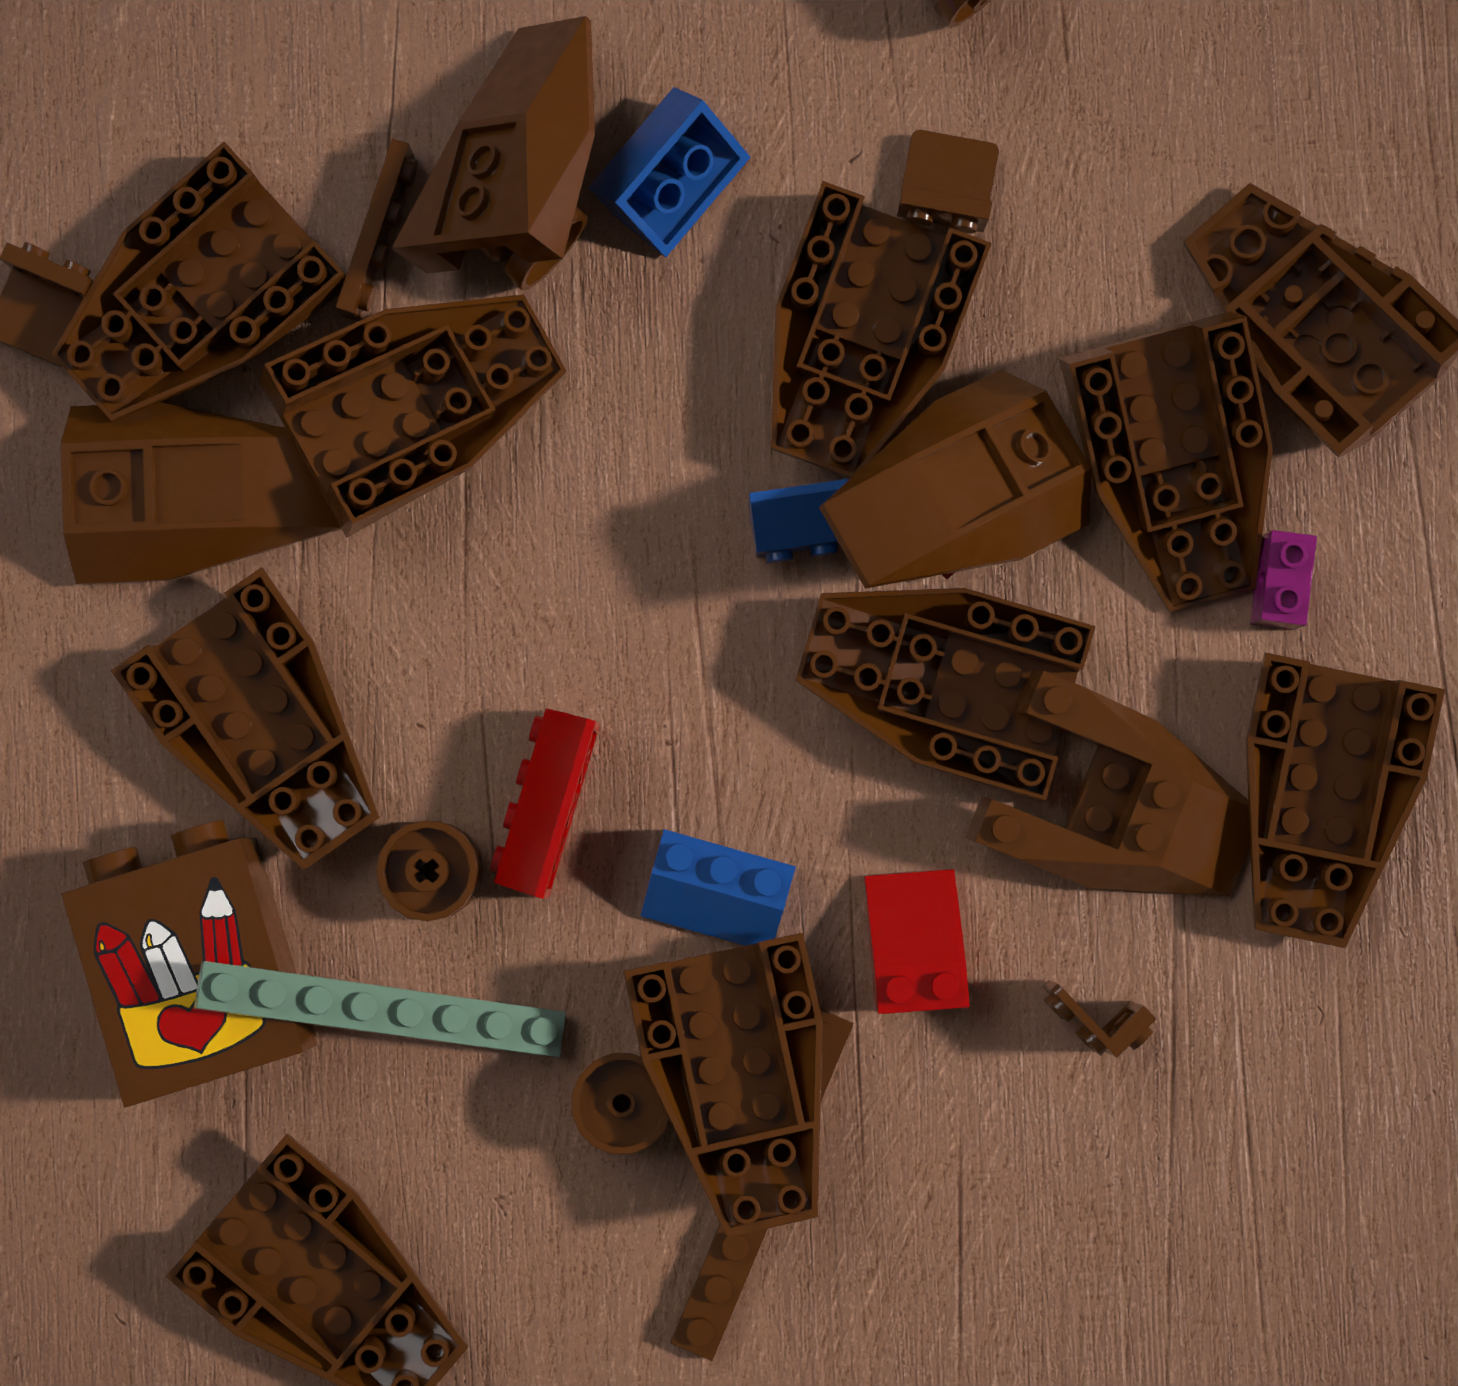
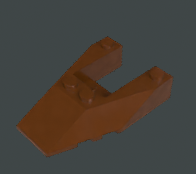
M1032 670L1015 712L1097 745L1096 751L1065 828L994 799L981 796L965 838L1090 889L1230 896L1250 847L1248 799L1158 721L1044 670Z

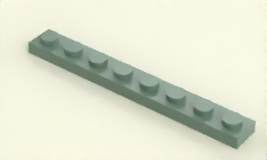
M208 961L201 962L194 1009L548 1057H560L566 1013L563 1011Z

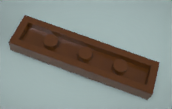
M393 138L336 304V309L342 317L355 321H360L362 312H369L372 307L376 293V286H373L372 282L376 270H383L386 265L390 251V244H387L386 240L390 228H397L400 223L404 209V203L400 201L404 186L412 185L417 171L418 161L414 160V154L410 145Z

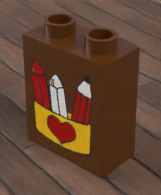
M224 820L205 823L170 835L177 858L148 867H142L137 847L118 850L84 861L83 866L89 885L61 893L124 1108L290 1057L318 1045L313 1025L194 1009L202 961L297 974L257 838H238L230 841Z

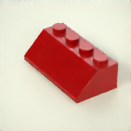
M549 708L545 709L543 717L535 716L528 741L535 743L531 760L523 758L516 778V784L523 786L518 803H509L503 822V828L509 829V834L505 847L497 845L490 866V871L497 873L494 883L541 899L550 897L600 728V724L597 721Z

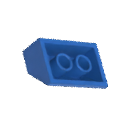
M673 87L588 189L614 217L666 258L751 157L702 99Z
M849 479L749 493L748 506L756 558L766 556L767 563H778L792 560V552L810 550L811 557L838 553L837 546H840L819 507Z
M664 829L641 916L745 946L775 939L796 866Z

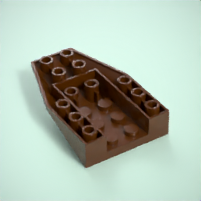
M582 16L517 29L459 120L391 249L427 274L460 270L465 250L504 245L527 263L563 259L595 136L591 20L588 17Z
M222 142L122 231L51 355L112 422H115L245 365L338 296L346 275L262 186L253 172L225 142Z
M822 181L776 304L771 449L851 478L880 451L944 372L992 243L953 228H949L947 236L866 207L863 205L865 196Z
M522 294L382 310L264 364L260 383L347 538L471 469L567 371L526 297Z
M1230 311L1058 358L1087 462L1091 467V476L1096 494L1167 610L1172 612L1256 589L1273 447L1246 316Z
M967 588L821 593L795 681L913 763L1041 802L1047 799L1058 757L1054 755L1061 731L1015 711L1032 670H1044L1073 683L1076 682L1078 672L1084 669L1096 626Z

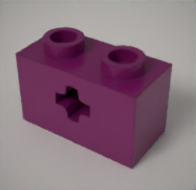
M1271 530L1262 535L1256 589H1254L1250 624L1290 630L1307 626L1317 536Z

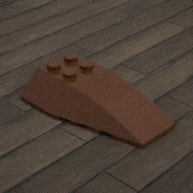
M1251 183L1184 240V246L1225 313L1232 311L1246 316L1256 365L1273 394L1338 458L1368 443L1434 385L1458 357V319L1415 278L1397 266L1393 269L1377 260L1376 254L1362 246L1356 248L1337 237L1336 232L1323 224L1318 226L1302 217L1299 210Z

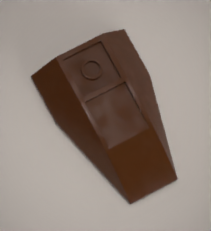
M999 370L934 401L828 498L819 509L866 589L1022 560L1090 524L1091 467L1047 391Z
M161 402L115 422H112L97 405L70 407L60 443L63 536L74 578L78 585L169 581L341 530L285 427Z
M261 567L224 592L226 595L225 599L156 646H145L113 668L111 672L162 746L305 870L378 820L380 816L316 644L267 572Z
M1264 653L1246 738L1253 921L1255 930L1346 948L1427 780L1445 689L1403 680H1387L1310 664V661Z
M803 933L623 971L642 1063L726 1238L818 1217L823 1022Z
M288 1133L166 1275L168 1280L235 1336L338 1386H436L468 1348V1344L360 1194Z

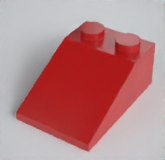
M954 869L864 876L875 1011L878 1014L970 1007L966 957Z

